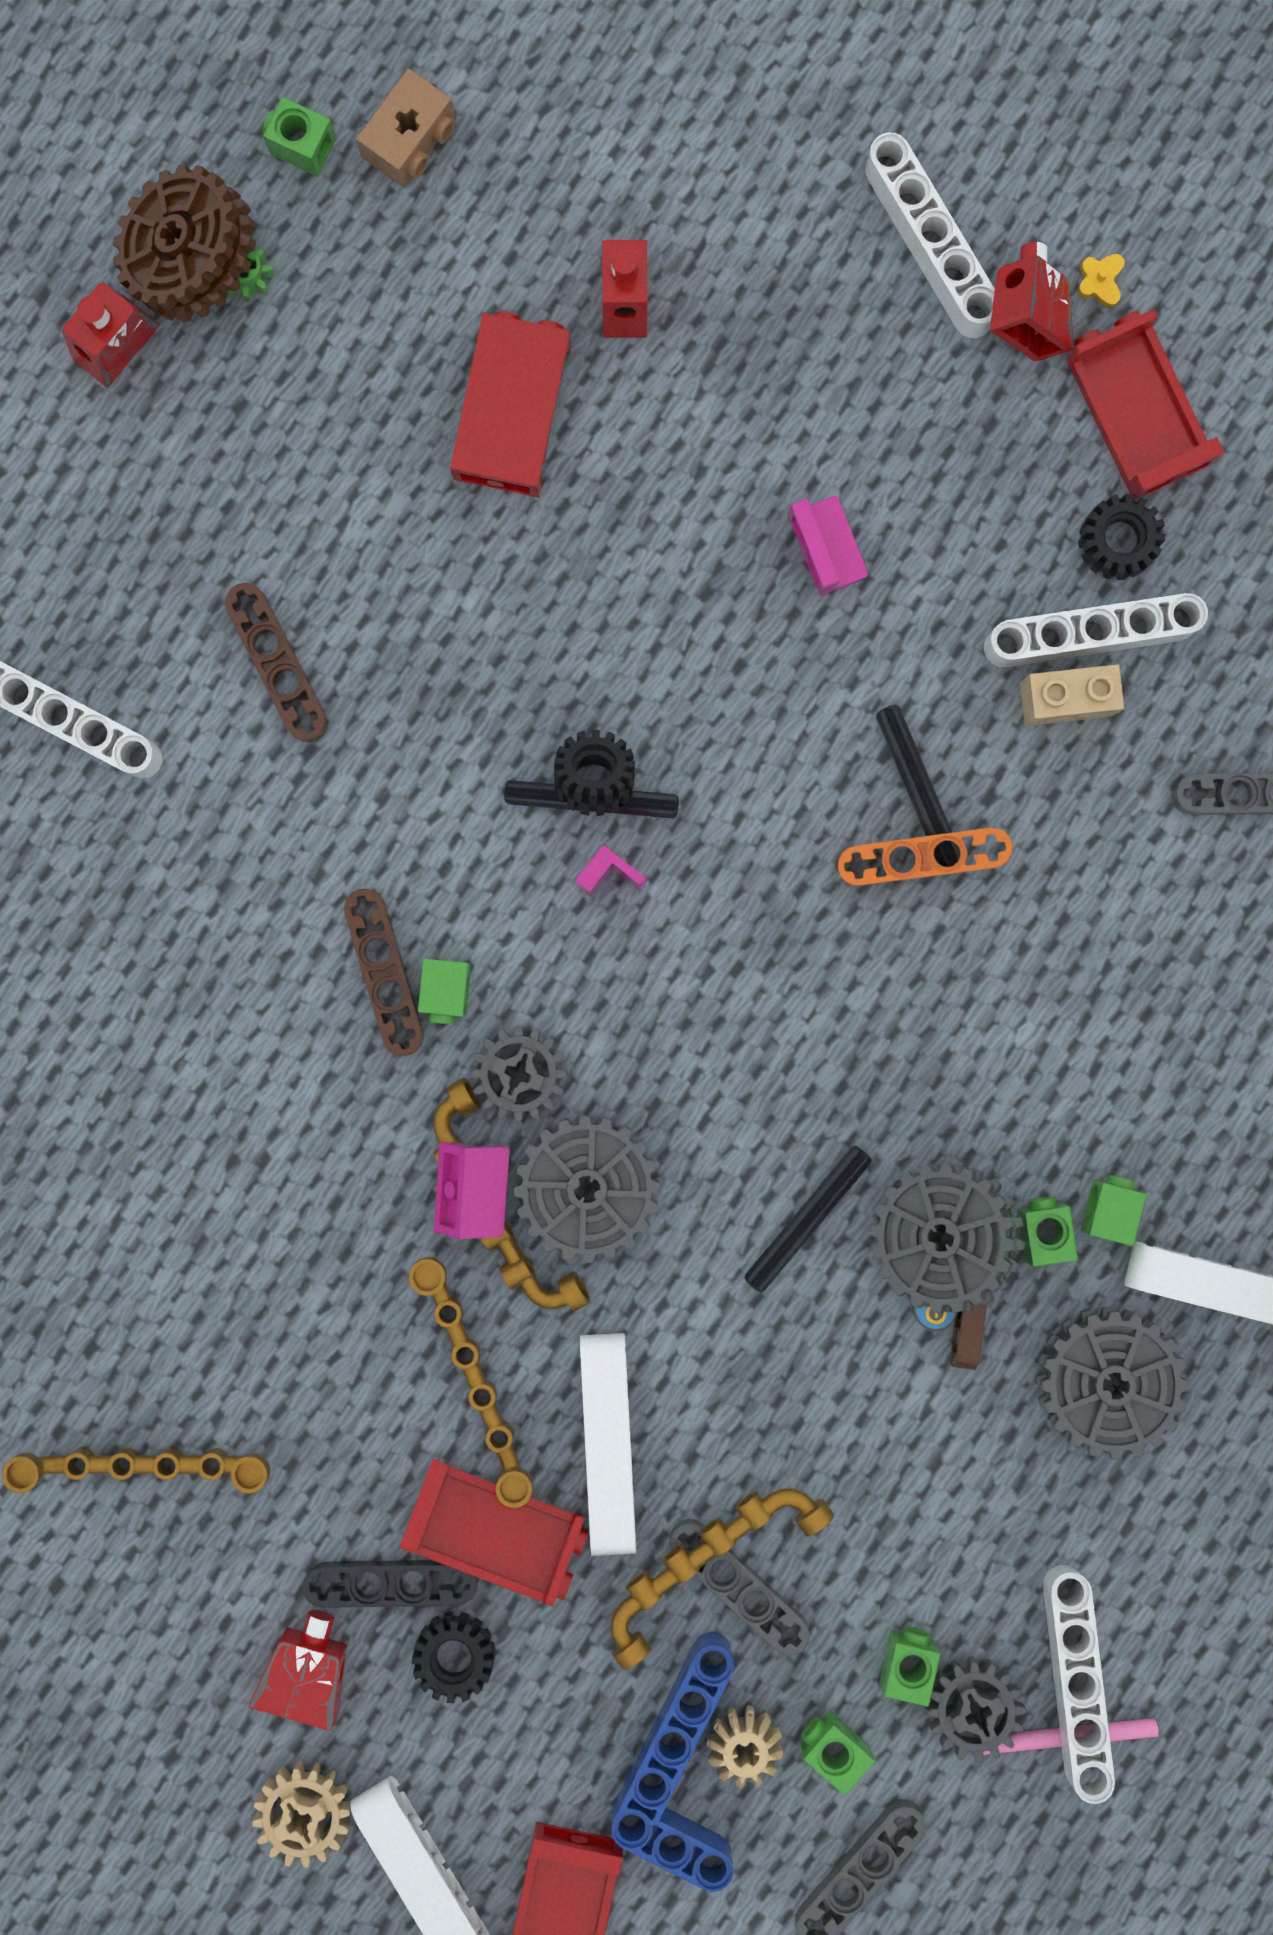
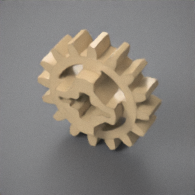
M297 1761L292 1774L284 1766L280 1767L275 1776L276 1781L271 1778L265 1781L261 1789L264 1794L258 1795L253 1806L260 1812L256 1813L252 1826L264 1828L257 1839L258 1844H265L270 1841L273 1846L269 1857L274 1858L280 1852L286 1854L285 1866L290 1867L295 1857L301 1858L304 1868L309 1867L313 1855H316L322 1863L327 1861L330 1852L329 1847L336 1851L341 1848L344 1839L342 1835L348 1834L352 1822L346 1818L351 1813L350 1801H342L348 1790L347 1785L335 1787L333 1782L337 1773L333 1770L325 1777L320 1775L321 1767L320 1763L317 1762L312 1767L311 1772L305 1771L302 1761ZM280 1796V1798L282 1799L280 1802V1806L283 1811H281L279 1815L275 1817L274 1805L275 1801ZM296 1810H297L298 1813L300 1814L299 1816H296V1814H295V1811H296ZM331 1811V1826L325 1832V1824L322 1819ZM307 1813L310 1815V1819L305 1816Z

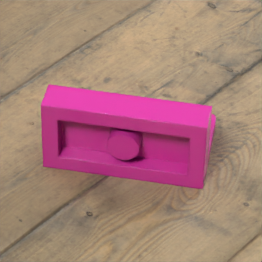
M837 496L810 505L808 498L791 504L788 517L819 596L867 578L866 566Z
M603 845L575 882L582 891L592 898L613 870L639 891H642L646 886L647 879Z
M440 1142L434 1232L456 1239L501 1237L503 1235L509 1148L503 1146L475 1147L458 1142Z

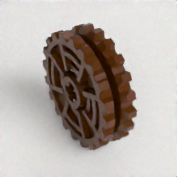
M179 165L175 174H171L166 169L159 173V179L156 183L152 184L148 180L142 186L143 194L139 198L132 197L128 202L131 210L128 215L120 217L118 225L122 227L120 235L114 237L113 246L119 250V253L113 258V265L121 271L117 278L120 284L128 289L127 293L143 302L150 310L156 314L159 313V315L167 320L173 321L176 316L181 321L187 322L191 321L193 313H196L201 318L209 315L210 306L216 304L218 307H221L226 303L225 294L229 290L236 292L240 287L239 275L242 272H248L251 263L246 260L247 255L255 251L256 241L250 237V234L256 230L255 221L248 216L251 212L249 205L243 199H240L241 195L230 186L227 187L224 181L214 172L209 173L204 167L198 165L193 170L186 165Z

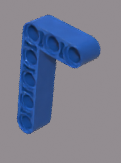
M716 1632L704 1633L694 1642L614 1803L611 1826L612 1837L621 1848L710 1892L721 1891L732 1881L734 1871L731 1846L720 1834L666 1808L734 1669L731 1645L727 1638ZM715 1650L724 1655V1659L717 1665L710 1666L701 1661V1657L708 1651ZM695 1691L703 1695L704 1699L698 1705L689 1706L681 1701L683 1695ZM675 1732L684 1739L676 1746H669L664 1744L661 1738L667 1733ZM654 1773L661 1776L663 1781L657 1786H648L641 1779L647 1774ZM634 1814L642 1818L643 1821L637 1826L630 1827L622 1823L621 1819L627 1815ZM669 1835H676L683 1839L682 1843L675 1847L666 1846L661 1841ZM708 1856H717L723 1860L716 1867H708L701 1863Z

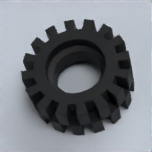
M1118 494L1110 496L1107 501L1103 500L1085 518V522L1079 531L1082 537L1078 540L1079 548L1084 549V553L1081 555L1083 561L1089 560L1093 566L1090 569L1094 573L1101 571L1104 573L1103 578L1109 580L1113 576L1117 577V580H1125L1129 576L1133 578L1150 566L1161 553L1160 545L1165 542L1166 535L1160 534V530L1165 526L1163 519L1156 520L1154 516L1159 511L1155 506L1150 510L1147 509L1145 504L1148 500L1143 497L1134 501V494H1125L1122 498H1119ZM1124 522L1135 530L1137 544L1133 551L1121 554L1110 549L1105 539V532L1110 524Z
M592 730V737H586L585 731L577 732L576 742L569 736L564 740V747L559 746L554 759L555 791H558L560 801L564 802L567 800V808L574 811L579 805L581 806L582 815L589 816V810L596 809V816L604 815L605 807L608 806L611 813L618 810L619 802L623 805L626 804L629 800V794H632L634 788L635 761H633L634 754L632 750H626L627 743L622 738L614 743L615 734L607 732L606 737L601 738L600 730ZM588 765H599L611 771V776L603 780L591 781L579 776L577 771Z
M452 1611L446 1612L443 1618H439V1616L434 1617L428 1626H424L416 1641L412 1655V1665L415 1664L413 1675L415 1680L421 1679L420 1688L424 1692L428 1689L433 1691L431 1698L439 1701L441 1695L447 1696L446 1703H455L456 1697L460 1696L462 1702L470 1700L471 1693L479 1694L483 1690L484 1683H488L495 1659V1644L491 1642V1633L488 1628L484 1630L481 1627L482 1621L477 1617L474 1621L468 1619V1613L461 1612L460 1616H454ZM459 1641L469 1649L471 1662L466 1669L460 1672H449L442 1668L437 1660L438 1648L445 1642Z

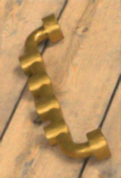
M465 1078L447 1087L449 1096L439 1104L434 1114L433 1128L439 1143H462L451 1128L453 1115L459 1112L463 1117H467L481 1109L477 1095L474 1094L472 1086ZM439 1148L433 1151L437 1163L439 1160ZM506 1219L504 1222V1233L501 1237L480 1238L488 1251L499 1247L507 1262L499 1267L503 1280L511 1290L521 1286L523 1292L532 1303L545 1309H558L569 1306L574 1312L591 1303L585 1285L574 1271L557 1281L559 1290L551 1292L543 1289L536 1278L531 1262L517 1245L512 1229Z
M433 1257L422 1258L412 1266L409 1272V1283L418 1294L424 1296L432 1295L436 1304L435 1320L440 1326L445 1327L454 1348L451 1355L452 1361L455 1366L463 1370L470 1387L469 1403L480 1412L488 1431L486 1434V1444L490 1450L497 1453L503 1468V1472L500 1474L496 1484L497 1498L503 1505L509 1508L521 1507L529 1501L532 1495L533 1480L530 1474L520 1466L512 1445L514 1438L513 1428L509 1423L503 1421L495 1404L497 1389L491 1381L485 1379L478 1362L480 1356L479 1345L474 1340L469 1339L461 1321L463 1306L459 1300L452 1298L446 1284L447 1271L444 1264ZM446 1305L454 1307L457 1317L452 1320L444 1318L441 1313L442 1307ZM462 1347H468L473 1351L474 1358L469 1361L462 1360L459 1357L458 1350ZM486 1389L489 1391L491 1399L481 1402L476 1398L475 1391ZM497 1430L504 1431L508 1436V1440L504 1443H497L492 1438V1433Z
M79 1448L70 1455L37 1457L28 1452L20 1453L5 1464L2 1470V1480L10 1491L25 1493L38 1485L44 1474H65L72 1480L83 1479L88 1474H110L117 1480L128 1479L133 1474H155L162 1480L173 1479L177 1474H200L204 1479L216 1480L222 1474H231V1481L234 1487L240 1492L250 1494L259 1491L266 1484L270 1477L271 1469L267 1459L258 1453L228 1456L220 1448L210 1449L203 1456L183 1455L176 1448H168L159 1456L139 1455L132 1448L121 1449L115 1455H95L90 1449ZM75 1458H81L84 1461L85 1470H80L75 1466ZM119 1458H125L129 1461L130 1470H124L120 1467ZM208 1458L217 1459L220 1463V1470L211 1469L207 1463ZM163 1459H172L175 1463V1470H168L163 1464Z
M794 1488L779 1489L763 1499L757 1491L752 1492L735 1506L740 1516L727 1525L723 1523L721 1518H717L708 1523L699 1532V1536L703 1540V1543L690 1552L683 1544L671 1550L662 1560L667 1569L652 1579L647 1571L634 1577L625 1587L630 1596L624 1599L615 1609L611 1619V1635L616 1644L611 1655L621 1669L625 1671L632 1668L643 1660L651 1650V1646L640 1631L633 1634L629 1632L628 1624L635 1614L652 1607L661 1599L664 1593L675 1585L689 1580L698 1572L701 1566L712 1558L726 1553L735 1545L738 1539L749 1531L762 1527L772 1518L774 1513L783 1507H793L800 1512L796 1516L795 1522L806 1537L819 1532L834 1518V1513L824 1499L813 1501L806 1493Z

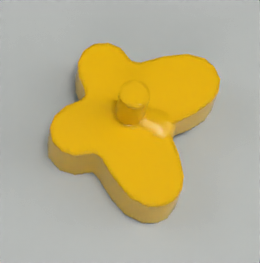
M1119 254L1109 255L1101 261H1097L1093 257L1086 258L1080 266L1084 280L1078 287V295L1084 299L1094 297L1106 308L1115 307L1120 300L1121 294L1114 279L1124 267V258Z

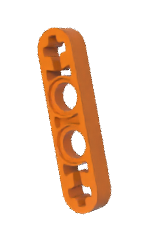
M983 828L857 845L847 848L841 854L838 860V871L843 880L851 885H868L991 869L1004 865L1010 859L1013 853V843L1011 837L1005 831L999 828ZM991 834L995 835L997 842H1005L1006 850L998 853V860L990 861L989 855L985 853L976 854L973 856L977 863L967 865L968 849L964 837L973 836L972 846L987 843V836ZM946 840L956 843L961 852L959 861L951 867L940 865L934 856L937 845ZM901 846L911 849L916 857L914 867L905 873L896 871L890 862L892 852ZM875 849H884L882 864L887 874L886 876H878L879 867L864 870L863 878H857L855 871L847 870V862L854 861V853H860L863 860L878 858Z

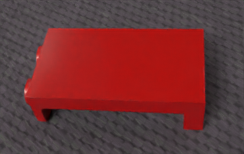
M1155 310L1140 315L1139 311L1128 313L1114 323L1115 328L1100 334L1098 329L1087 332L1074 341L1075 347L1066 359L1129 493L1134 494V501L1212 465L1225 453L1218 438L1215 437L1207 441L1154 331L1153 324L1158 319Z
M497 311L495 315L483 313L450 466L454 480L540 497L543 483L542 471L567 353H570L572 345L570 330H565L561 324L550 320H540L538 324L521 321L519 316L506 311Z
M433 1459L399 1548L553 1607L556 1598L564 1600L573 1577V1573L566 1571L572 1553L580 1556L589 1529L582 1527L585 1517L531 1497L525 1505L518 1508H509L498 1500L495 1483Z
M536 1822L512 1935H605L616 1878L620 1875L623 1848L616 1844L614 1838Z

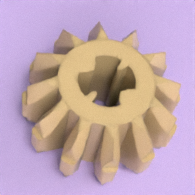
M748 1705L744 1710V1717L738 1718L737 1711L730 1707L728 1709L729 1723L723 1719L716 1718L713 1722L716 1733L707 1736V1747L713 1750L708 1755L710 1766L720 1767L719 1778L723 1782L735 1775L736 1786L740 1790L745 1785L746 1778L751 1777L753 1783L760 1787L762 1784L761 1772L774 1776L777 1769L773 1761L783 1757L782 1746L777 1744L782 1738L780 1729L778 1727H770L771 1718L766 1712L759 1715L755 1720L754 1709ZM751 1742L753 1745L751 1751L747 1748H743L740 1752L737 1751L738 1744L746 1747Z

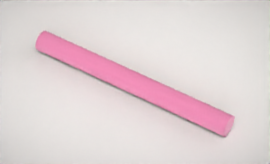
M1155 1718L1108 1723L1110 1742L1158 1737V1726ZM1093 1724L1076 1726L1074 1737H1087L1093 1730ZM1060 1728L1012 1732L1009 1736L1015 1746L1009 1748L1001 1743L998 1749L999 1753L1062 1747ZM988 1750V1751H984V1752H983V1755H987V1754H991V1753H990V1751Z

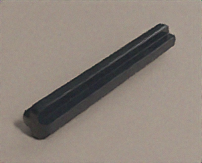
M896 704L881 709L876 714V719L925 835L952 833L900 707ZM946 840L937 845L934 856L940 865L951 867L959 861L961 852L956 843Z
M506 781L504 801L507 804L571 810L567 808V800L561 802L558 798V791H555L554 784ZM633 791L632 794H629V800L626 804L623 805L619 802L618 810L613 813L675 818L678 814L679 798L676 794ZM578 805L575 810L581 811V806ZM608 806L605 807L604 813H611ZM590 809L589 811L596 812V809Z
M853 1146L849 1149L745 1274V1280L751 1287L760 1293L768 1288L871 1164L872 1159L858 1146Z

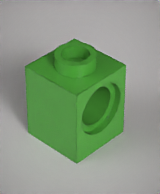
M282 97L276 111L271 110L268 113L263 125V137L272 156L317 177L319 176L337 139L331 119ZM296 131L306 132L300 140H287Z
M423 959L418 1012L429 1013L428 1022L455 1025L456 1016L466 1017L471 964Z
M1108 1174L1106 1182L1093 1179L1080 1231L1091 1236L1134 1247L1147 1194L1133 1190L1135 1184L1133 1180Z
M1049 1196L1029 1199V1207L1017 1209L1018 1217H1022L1024 1225L1020 1228L1021 1239L1025 1240L1023 1252L1026 1263L1035 1267L1078 1260L1070 1206L1056 1203L1055 1197ZM1052 1218L1056 1225L1055 1234L1047 1241H1040L1037 1237V1226L1042 1220Z
M905 1627L903 1632L891 1630L879 1680L884 1697L929 1707L941 1653L935 1640L930 1639L931 1635L928 1632L914 1627ZM915 1655L921 1658L920 1664L913 1670L906 1671L899 1668L900 1663L907 1656Z
M830 1710L822 1719L819 1717L812 1719L802 1732L801 1739L803 1741L800 1745L804 1760L844 1796L875 1762L870 1745ZM832 1742H839L845 1746L842 1752L835 1756L823 1753L825 1746Z

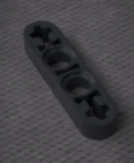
M433 1560L322 1562L313 1566L305 1577L302 1588L307 1601L321 1608L458 1606L472 1600L477 1591L479 1578L462 1572V1579L470 1580V1584L464 1586L462 1593H456L454 1585L440 1584L439 1594H432L434 1586L433 1571L440 1572L438 1581L452 1580L454 1572L462 1571ZM411 1571L419 1572L425 1578L426 1588L418 1594L408 1593L402 1587V1576ZM365 1572L376 1574L381 1580L380 1591L372 1595L364 1594L357 1586V1577ZM344 1573H350L347 1586L349 1596L343 1595L345 1586L331 1587L328 1595H322L321 1588L313 1586V1583L318 1581L321 1574L327 1575L328 1582L342 1583L345 1578Z

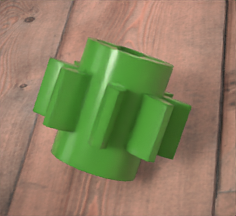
M263 248L258 249L256 252L248 253L246 260L251 263L252 269L249 270L247 278H241L240 275L238 277L241 285L237 291L244 295L247 303L251 301V294H255L258 291L267 296L268 290L264 279L275 277L272 266L262 265L267 257ZM229 290V291L227 292V294H228L229 296H231V295H233V294L236 293L235 291H232V290Z

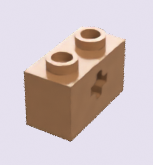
M408 68L356 138L361 157L402 187H405L411 177L414 179L419 178L429 163L430 157L428 154L436 143H445L454 130L455 115L451 98Z

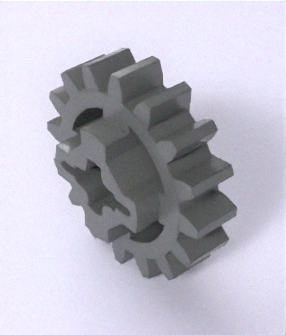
M516 1025L514 1036L511 1037L504 1028L498 1030L500 1041L495 1043L493 1040L485 1038L483 1042L488 1052L486 1054L475 1053L473 1056L474 1059L482 1063L481 1069L470 1071V1076L481 1078L482 1083L473 1092L474 1094L486 1093L488 1099L483 1105L485 1109L495 1104L500 1107L498 1111L499 1119H503L509 1111L514 1112L516 1122H522L525 1111H529L534 1119H538L540 1117L538 1106L543 1104L551 1110L555 1104L550 1095L552 1093L562 1095L565 1091L564 1088L556 1084L557 1078L568 1076V1071L557 1069L556 1063L565 1058L564 1053L553 1055L550 1049L553 1047L555 1040L550 1038L544 1043L540 1042V1030L537 1028L531 1032L529 1037L524 1036L522 1025ZM522 1044L518 1055L509 1059L496 1055L508 1045ZM537 1051L544 1056L548 1064L549 1077L538 1071L534 1061ZM527 1053L525 1071L531 1075L530 1081H521L514 1088L513 1093H511L513 1076L507 1072L508 1067L518 1066L520 1061L524 1060ZM490 1071L498 1074L504 1087L501 1097L491 1084ZM530 1088L543 1092L531 1102L516 1103L520 1093Z
M969 1656L967 1667L962 1669L953 1660L951 1661L952 1674L948 1676L940 1670L936 1673L941 1682L940 1688L933 1686L931 1698L936 1702L930 1703L929 1707L925 1706L927 1715L936 1718L929 1724L933 1735L942 1734L939 1741L945 1751L955 1744V1753L960 1760L966 1757L968 1751H972L976 1762L982 1763L983 1752L988 1750L995 1759L1000 1758L998 1746L1001 1743L1009 1748L1015 1746L1009 1736L1011 1731L1023 1732L1024 1727L1015 1718V1716L1026 1713L1023 1703L1015 1700L1022 1692L1017 1684L1008 1685L1011 1676L1005 1668L995 1675V1664L990 1659H987L983 1667L979 1668L975 1658ZM972 1681H984L991 1684V1686L984 1689L973 1685ZM957 1688L958 1691L954 1702L947 1706L950 1695ZM969 1694L979 1704L982 1724H979L976 1716H973L969 1706L971 1703L968 1699ZM1003 1714L1001 1722L996 1727V1729H994L998 1715ZM968 1731L978 1735L979 1737H966L961 1735L960 1733Z

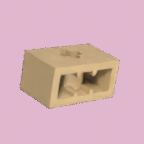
M1119 664L1029 674L1020 682L1025 726L1112 717L1124 709Z

